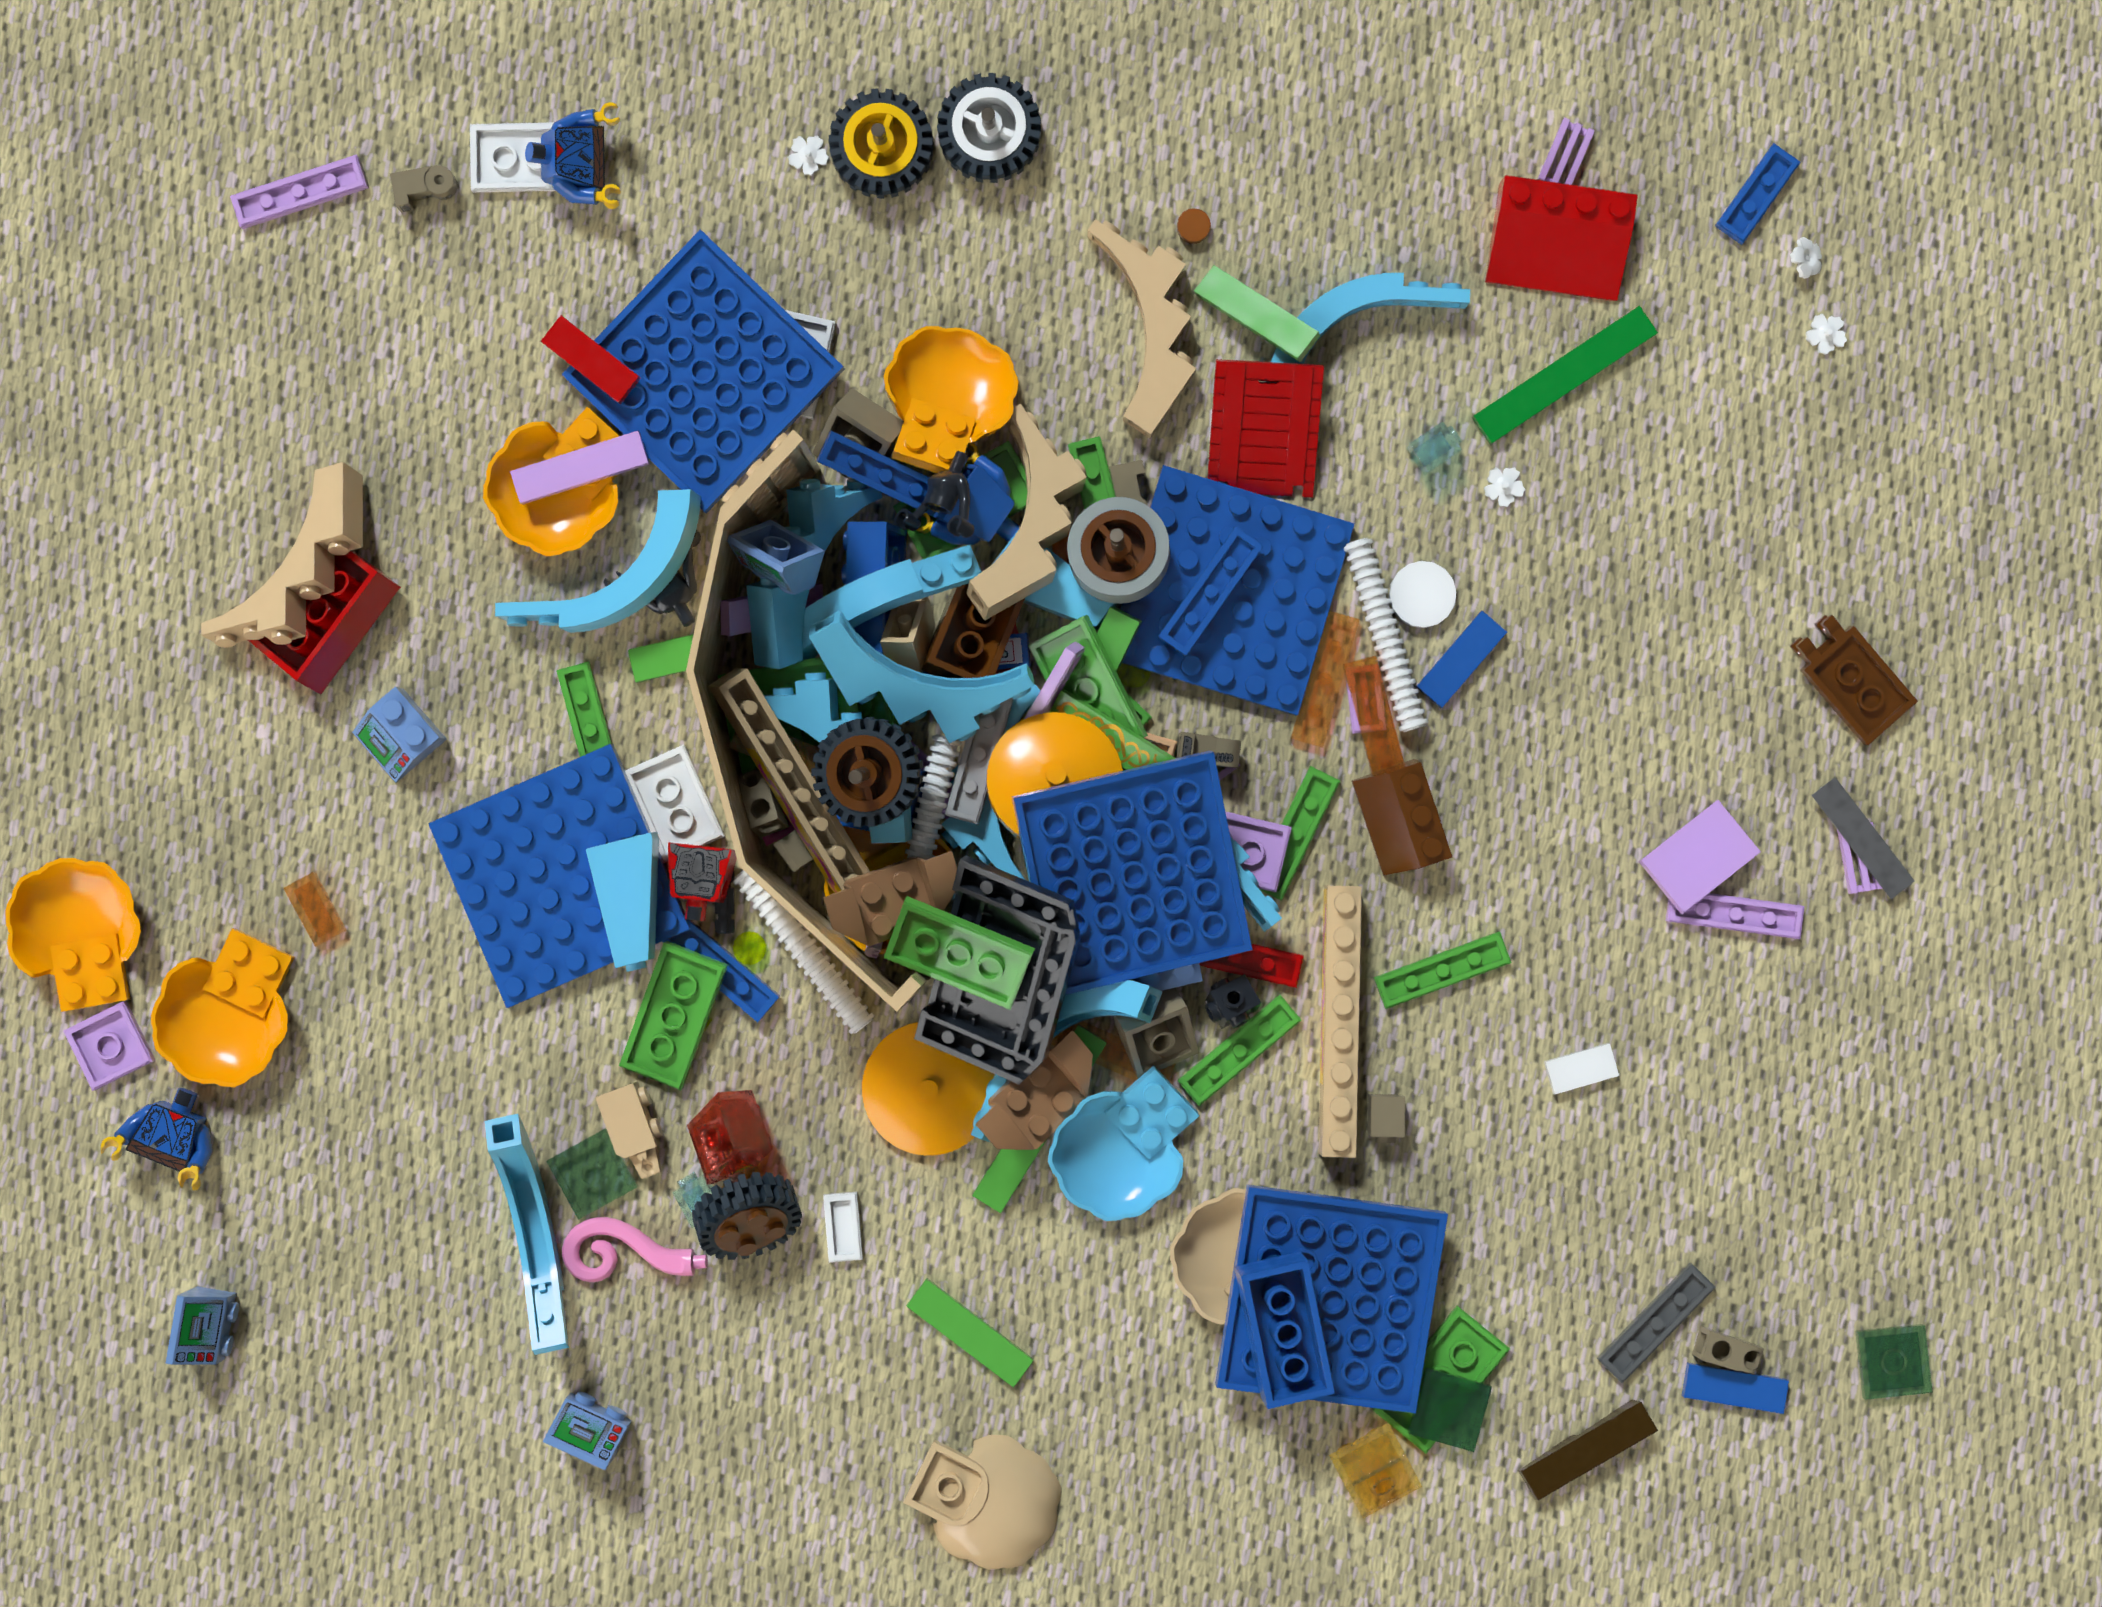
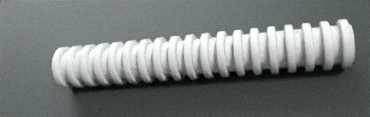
M1363 538L1346 544L1344 551L1349 554L1346 558L1347 562L1352 564L1349 569L1355 573L1353 581L1358 583L1356 591L1361 593L1359 601L1364 603L1362 611L1367 613L1365 621L1370 622L1368 630L1369 632L1372 631L1374 635L1371 637L1372 642L1375 641L1377 645L1374 647L1375 652L1378 651L1380 655L1377 657L1378 662L1382 661L1383 666L1380 667V670L1385 671L1386 674L1383 679L1388 681L1389 684L1386 689L1391 691L1392 694L1389 699L1394 701L1395 704L1392 707L1393 711H1397L1398 714L1395 719L1401 723V726L1398 727L1399 731L1407 732L1426 726L1428 719L1423 718L1422 714L1425 713V710L1421 709L1419 705L1422 703V700L1418 699L1416 695L1419 693V690L1414 689L1413 685L1416 683V680L1411 679L1410 676L1413 671L1408 669L1407 666L1410 661L1405 659L1404 656L1407 651L1405 648L1402 649L1401 646L1404 643L1403 639H1399L1398 636L1401 631L1395 627V624L1398 622L1396 618L1393 619L1392 617L1394 609L1389 607L1391 599L1386 597L1388 589L1383 588L1385 579H1381L1379 575L1382 573V570L1378 569L1376 565L1379 563V560L1375 559L1373 555L1376 553V550L1372 549L1370 545L1373 543V540Z
M936 734L932 736V740L935 742L934 746L931 745L929 749L932 751V755L927 757L930 763L929 766H925L927 776H923L924 787H920V792H923L922 797L917 799L920 805L919 808H915V812L918 813L917 818L912 820L915 826L912 828V839L907 841L910 844L909 849L905 850V854H908L907 858L920 857L927 860L935 857L932 853L933 850H937L935 840L940 838V835L937 834L938 829H942L940 819H944L945 814L942 811L943 808H947V804L944 802L945 798L950 796L947 793V789L952 787V783L949 781L950 777L953 778L955 775L952 772V768L957 766V762H954V760L960 754L957 752V747L962 745V742L959 740L949 743L944 735Z
M744 870L734 877L733 883L741 886L739 891L741 893L745 892L748 895L746 900L754 903L752 907L754 910L758 909L760 911V918L765 917L767 920L765 922L766 926H772L773 930L771 932L773 935L778 934L780 937L778 941L780 943L784 942L786 945L784 949L786 951L790 950L792 952L791 958L799 961L797 966L799 968L803 967L806 970L804 975H809L812 978L810 982L811 984L816 983L818 993L822 991L825 995L823 999L825 1001L829 1000L831 1003L829 1007L837 1010L836 1016L838 1018L841 1016L844 1019L842 1024L850 1027L849 1033L855 1034L870 1023L875 1015L873 1013L869 1014L866 1011L868 1006L860 1003L861 997L858 996L856 998L853 994L855 992L854 988L849 989L847 986L849 984L847 979L843 981L841 978L842 973L840 971L836 972L834 969L836 965L828 962L830 957L828 955L824 956L821 953L823 948L815 945L817 941L815 938L811 939L808 936L810 934L809 930L804 931L802 928L804 925L801 922L798 923L796 918Z

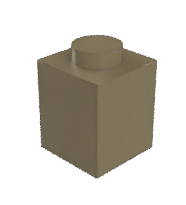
M1368 1094L1367 1134L1370 1137H1376L1377 1143H1396V1137H1405V1096L1402 1094Z

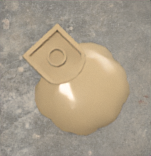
M1230 1189L1221 1193L1217 1198L1206 1200L1194 1207L1184 1220L1181 1231L1175 1236L1170 1246V1261L1173 1266V1276L1176 1284L1183 1294L1191 1299L1197 1313L1204 1319L1216 1324H1225L1246 1189Z
M988 1435L974 1440L973 1450L968 1456L934 1439L903 1503L937 1520V1523H933L937 1539L949 1554L961 1559L971 1560L976 1565L986 1569L1014 1568L1023 1566L1034 1555L1035 1551L1043 1546L1054 1533L1061 1486L1046 1460L1034 1451L1025 1449L1012 1437Z

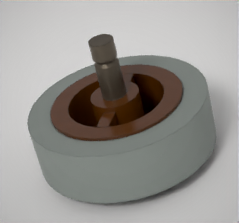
M1112 497L1095 502L1076 518L1069 532L1067 552L1073 576L1078 584L1096 599L1108 603H1129L1139 600L1151 593L1161 583L1167 572L1170 560V547L1166 527L1153 509L1138 500L1126 497Z

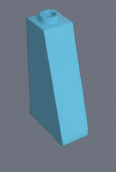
M1015 535L1011 538V540L1008 542V544L1005 546V548L1002 550L999 556L1008 548ZM1044 549V551L1048 550L1056 561L1057 570L1053 582L1027 596L1023 603L1070 621H1075L1084 615H1088L1095 630H1098L1109 607H1115L1117 603L1101 601L1088 594L1074 578L1070 564L1050 549Z
M650 832L586 849L615 968L625 966L627 972L647 967L645 960L655 958L659 857L658 832Z

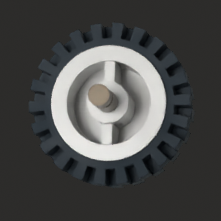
M980 73L974 75V79L968 81L967 78L960 81L961 86L958 88L954 86L949 91L950 96L944 98L941 103L942 109L938 113L937 131L943 155L946 160L951 162V166L956 171L959 169L962 172V176L968 179L970 176L975 177L976 182L983 183V180L987 179L990 180V183H998L997 179L1004 178L1006 181L1011 179L1012 174L1016 172L1019 175L1024 171L1026 164L1030 165L1034 153H1037L1039 148L1041 116H1039L1037 103H1034L1032 95L1028 90L1026 92L1023 90L1021 83L1018 81L1015 83L1011 82L1010 77L1003 75L1002 78H997L996 73H988V77H981Z

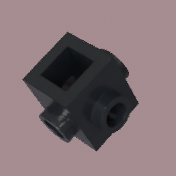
M1245 974L1232 981L1224 978L1210 987L1212 991L1205 1000L1207 1002L1205 1009L1209 1018L1214 1023L1218 1022L1221 1029L1229 1025L1235 1029L1251 1019L1249 1015L1256 1012L1261 1005L1260 999Z

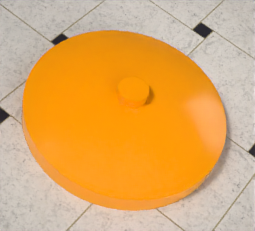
M1058 712L1042 713L1018 722L1000 738L988 764L986 778L987 793L991 807L999 821L1007 830L1020 839L1012 796L1123 771L1114 745L1097 726L1072 714Z
M914 1022L891 1032L872 1052L863 1074V1103L872 1125L889 1143L903 1151L917 1155H941L957 1150L975 1138L971 1135L974 1128L973 1121L977 1112L982 1108L986 1098L987 1085L994 1078L995 1074L914 1039L918 1022Z

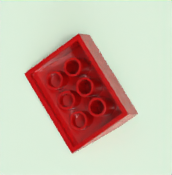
M1505 175L1498 188L1485 282L1617 301L1634 227L1638 194Z
M353 550L345 555H335L334 592L321 595L320 598L315 600H306L305 637L294 639L291 643L283 645L275 644L265 636L259 640L248 641L297 682L321 695L401 587Z

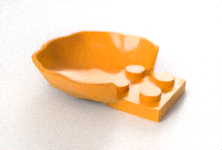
M925 326L900 341L894 352L893 360L884 372L887 396L898 416L904 421L893 450L892 459L934 473L946 471L949 469L956 451L965 453L968 443L994 434L1006 424L1013 414V399L1017 394L1019 383L1009 354L1000 347L991 344L976 332L957 327Z
M586 407L563 434L557 432L549 422L545 421L529 422L516 428L507 437L503 448L496 452L487 467L486 480L483 485V499L488 509L494 514L497 525L507 538L519 545L528 546L544 556L560 555L566 551L581 548L593 537L596 531L605 527L611 521L618 504L617 484L613 483V480L619 474L522 505L519 502L510 471L619 437L590 408Z
M59 858L46 863L39 870L32 871L19 878L5 909L6 926L9 932L7 948L11 959L18 969L32 978L48 974L55 975L61 1012L131 1000L124 961H127L136 949L141 930L139 919L134 912V901L130 888L118 876L116 871L104 862H85L76 858Z
M232 928L216 962L196 957L178 963L163 979L161 994L156 1000L151 1013L152 1038L155 1050L165 1060L171 1062L177 1072L185 1078L202 1084L215 1083L219 1086L234 1088L261 1073L272 1059L274 1049L283 1041L287 1032L288 1014L278 991L295 957L236 928Z

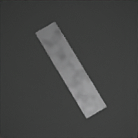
M1836 777L1811 795L1890 899L1915 882Z

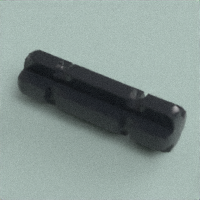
M733 871L724 903L715 902V914H718V919H715V932L719 934H731L735 931V919H731V914H735V888H731L735 871Z

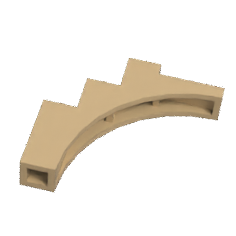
M1095 219L1088 229L1087 237L1103 249L1124 273L1136 296L1144 325L1145 357L1143 372L1137 391L1123 415V421L1151 439L1196 371V368L1192 365L1194 361L1188 355L1179 350L1176 353L1170 351L1191 319V316L1187 314L1189 309L1176 299L1171 301L1166 299L1185 271L1186 264L1182 262L1184 259L1182 255L1170 247L1164 250L1158 246L1153 254L1149 256L1147 254L1148 249L1134 239L1130 242L1119 235L1121 231L1108 221L1101 223Z
M1021 403L1014 407L1013 414L1006 423V426L1018 446L1025 468L1027 486L1025 515L1021 527L1008 548L990 567L969 581L966 594L984 620L989 619L1053 582L1057 570L1056 561L1048 550L1044 551V549L1068 536L1072 524L1071 515L1063 504H1059L1081 492L1087 478L1083 464L1080 460L1074 459L1069 451L1057 456V451L1052 441L1043 437L1038 430L1039 426L1036 418L1031 412H1026Z
M344 462L315 470L313 493L305 522L295 544L281 566L245 602L221 616L201 623V636L223 648L233 647L236 643L246 640H259L264 636L273 643L281 645L289 644L294 639L305 637L306 600H315L320 598L321 595L334 592L335 555H345L351 550L363 547V475Z

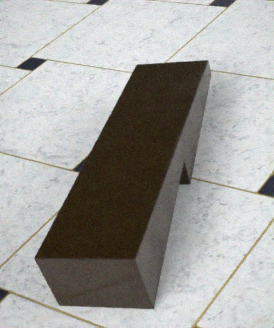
M1630 1400L1579 1435L1568 1437L1518 1471L1535 1500L1539 1501L1654 1434L1658 1429L1642 1402Z

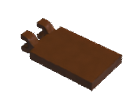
M1824 615L1815 625L1828 637L1827 640L1816 648L1808 637L1803 639L1799 637L1790 647L1807 663L1800 669L1803 675L1864 745H1869L1918 701L1855 626H1849L1844 630L1833 615L1828 617Z

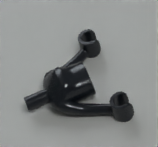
M956 451L949 469L938 472L928 479V491L923 502L915 512L912 513L907 509H901L895 516V524L903 530L915 531L921 526V517L928 509L939 513L951 514L959 499V515H955L949 520L947 529L956 537H971L974 533V525L969 522L970 489L968 480L962 473L969 456L961 451Z
M697 529L691 547L683 561L684 577L678 570L668 585L655 597V600L653 599L646 605V607L657 614H668L675 611L684 627L690 626L695 622L686 603L697 592L692 550L701 541V535ZM616 571V574L620 577L622 574ZM605 578L604 585L607 587L611 582Z

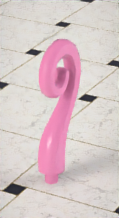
M609 1217L591 1218L577 1224L570 1230L562 1246V1258L566 1268L574 1277L585 1282H599L610 1277L618 1261L615 1248L611 1243L604 1240H596L591 1245V1250L596 1254H600L603 1258V1262L599 1267L590 1268L581 1261L579 1251L582 1243L589 1237L596 1235H609L622 1240L653 1267L671 1275L694 1276L695 1269H703L708 1266L707 1255H695L694 1249L664 1248L632 1225Z

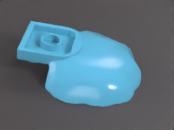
M1153 1065L1124 1092L1103 1091L1082 1100L1074 1113L1065 1118L1057 1127L1053 1143L1049 1149V1166L1052 1173L1057 1177L1059 1187L1067 1200L1077 1207L1088 1210L1094 1216L1105 1221H1117L1140 1216L1152 1208L1158 1200L1166 1198L1177 1188L1183 1174V1157L1173 1145L1172 1140L1199 1117V1113Z

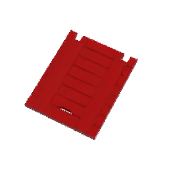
M1216 359L1207 478L1217 482H1228L1230 486L1260 495L1292 496L1293 486H1303L1302 497L1313 498L1324 365Z

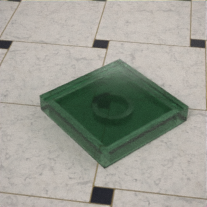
M606 1128L546 1161L578 1220L638 1187L624 1159L616 1155Z
M1915 1324L1855 1331L1862 1398L1868 1400L1933 1393L1925 1325Z
M1425 1367L1416 1413L1412 1414L1408 1433L1474 1452L1492 1386Z

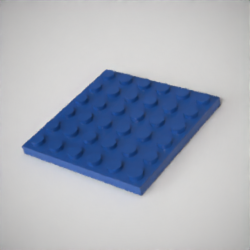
M700 229L594 340L641 378L621 405L571 365L562 375L624 435L639 431L648 458L681 490L691 489L700 495V509L707 514L748 471L752 464L770 448L777 437L784 433L845 368Z
M1163 465L1150 508L1158 514L1166 527L1170 547L1169 565L1161 583L1151 593L1139 600L1121 603L1120 610L1142 621L1122 664L1298 716L1346 555L1344 547L1350 541L1355 523ZM1237 526L1261 543L1263 548L1188 654L1183 656L1159 639L1158 635Z
M614 744L606 745L428 823L506 1008H510L614 963L586 849L651 832ZM660 852L658 857L655 944L691 929L687 919H685V911L680 899L670 895L669 873Z
M1213 751L1201 752L1012 796L1029 882L1074 900L1081 938L1065 995L1252 950Z
M1255 1185L1246 1186L1234 1266L1301 1252L1309 1262L1335 1392L1332 1395L1310 1400L1416 1413L1448 1214L1445 1211ZM1233 1268L1215 1385L1221 1389L1260 1393L1235 1269Z

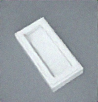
M1610 1043L1544 1061L1553 1094H1559L1619 1076Z
M857 1192L824 1194L829 1263L862 1260L863 1253Z

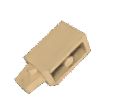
M928 597L891 609L880 641L884 656L897 664L918 672L922 670L936 627L933 617V606L930 605Z
M638 1081L595 1097L616 1155L622 1158L630 1157L641 1179L661 1172L657 1146L661 1144L659 1138L663 1137V1132L658 1119H651L647 1106L651 1105V1099L646 1087H640Z

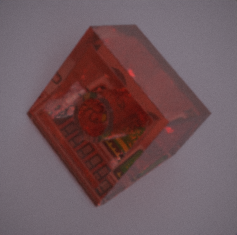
M752 1090L718 1092L687 1124L707 1185L717 1183L757 1166L773 1150L771 1138L766 1131L760 1114V1107L756 1103Z

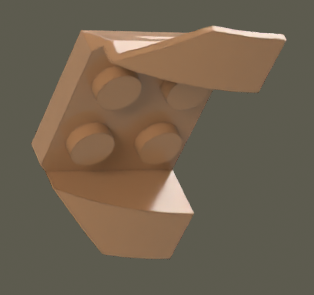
M952 851L927 860L920 857H909L846 880L843 884L844 890L823 897L832 929L867 946H872L891 938L907 896L944 911L955 893L952 888L957 867Z
M1071 1030L1058 1044L1050 1048L1048 1057L1022 1083L1017 1084L1008 1080L988 1100V1105L991 1109L975 1125L996 1149H1038L1056 1131L1065 1118L1074 1113L1078 1104L1084 1100V1097H1088L1093 1054L1078 1035Z

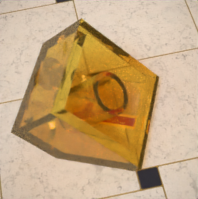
M1389 1423L1373 1428L1365 1436L1352 1443L1342 1445L1337 1451L1329 1455L1363 1518L1422 1487Z

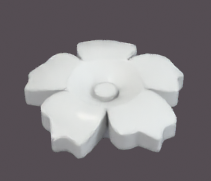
M818 135L815 137L809 136L807 144L801 136L793 139L791 149L795 153L788 156L789 165L794 166L796 169H800L803 166L804 175L810 176L819 170L817 164L827 165L829 156L826 154L825 149H820L823 145V140Z
M1802 237L1797 240L1798 247L1793 249L1790 257L1792 263L1798 264L1796 269L1799 272V277L1806 279L1810 275L1820 273L1822 264L1819 259L1822 258L1817 243L1813 244L1811 240Z
M1823 314L1816 315L1811 323L1813 330L1806 332V340L1812 346L1818 344V353L1827 355L1834 350V345L1843 347L1847 341L1845 332L1838 331L1844 325V321L1841 320V317L1830 316L1826 320Z
M1497 467L1490 470L1487 481L1491 484L1484 487L1485 496L1490 497L1491 500H1495L1498 497L1499 506L1508 507L1510 503L1514 502L1513 496L1522 497L1525 491L1522 481H1515L1520 472L1515 467L1505 468L1503 474Z

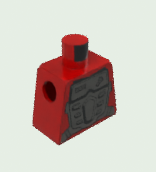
M668 842L670 895L674 898L687 899L685 919L705 921L707 901L724 903L737 860L736 851L733 849Z

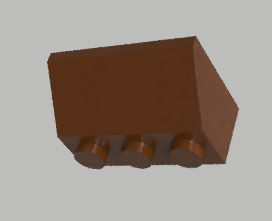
M969 583L953 588L931 640L922 671L945 678H978L994 675L1025 598L984 620L966 594Z
M1412 759L1351 780L1383 876L1420 869L1452 858L1421 761Z

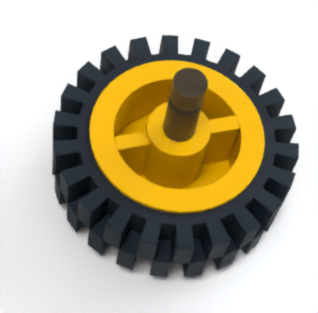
M878 88L871 89V93L867 95L862 91L857 94V99L852 100L849 98L845 102L846 107L843 110L839 108L836 112L837 118L831 123V135H829L828 139L831 158L840 178L847 182L854 191L860 190L864 196L870 197V194H874L879 199H884V195L891 194L892 198L899 196L898 192L904 190L907 193L912 190L911 185L914 183L918 185L922 180L923 173H927L930 168L929 162L933 158L934 145L931 126L924 111L919 109L918 104L914 100L909 101L907 95L901 92L899 95H896L892 89H886L885 92H879Z

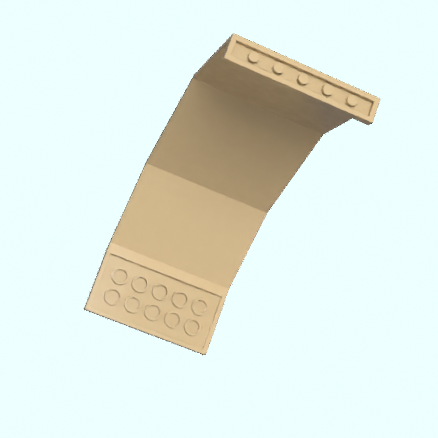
M792 430L788 435L784 432L778 436L770 446L773 452L764 461L758 459L746 472V475L749 476L748 479L740 487L734 485L722 498L724 505L720 508L686 672L739 866L898 1012L909 1003L931 978L916 972L902 987L899 986L868 956H865L866 954L850 939L832 929L830 921L767 864L760 836L750 830L738 781L739 775L742 774L734 741L730 742L725 714L708 688L710 684L718 680V675L721 674L728 636L721 635V601L737 598L743 565L740 564L727 542L729 535L768 520L773 521L788 505L786 490L800 486L799 482L801 480L812 479L820 470L804 439Z

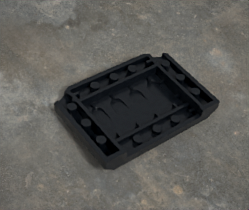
M965 855L959 860L952 888L953 891H956L951 914L1031 946L1035 950L1011 1010L934 979L928 1005L921 1010L914 1039L1020 1084L1048 1057L1081 938L1074 900Z

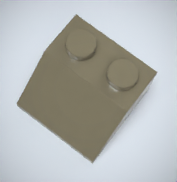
M851 388L834 406L812 454L816 457L819 456L829 432L833 431L889 458L895 448L904 421Z
M1176 988L1162 991L1150 1023L1131 1017L1113 1016L1118 1035L1137 1078H1140L1153 1065L1158 1070H1161L1199 1054L1187 1006Z

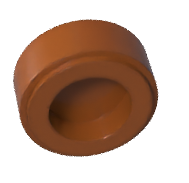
M1188 209L1178 219V235L1187 243H1200L1207 238L1210 232V219L1200 209Z

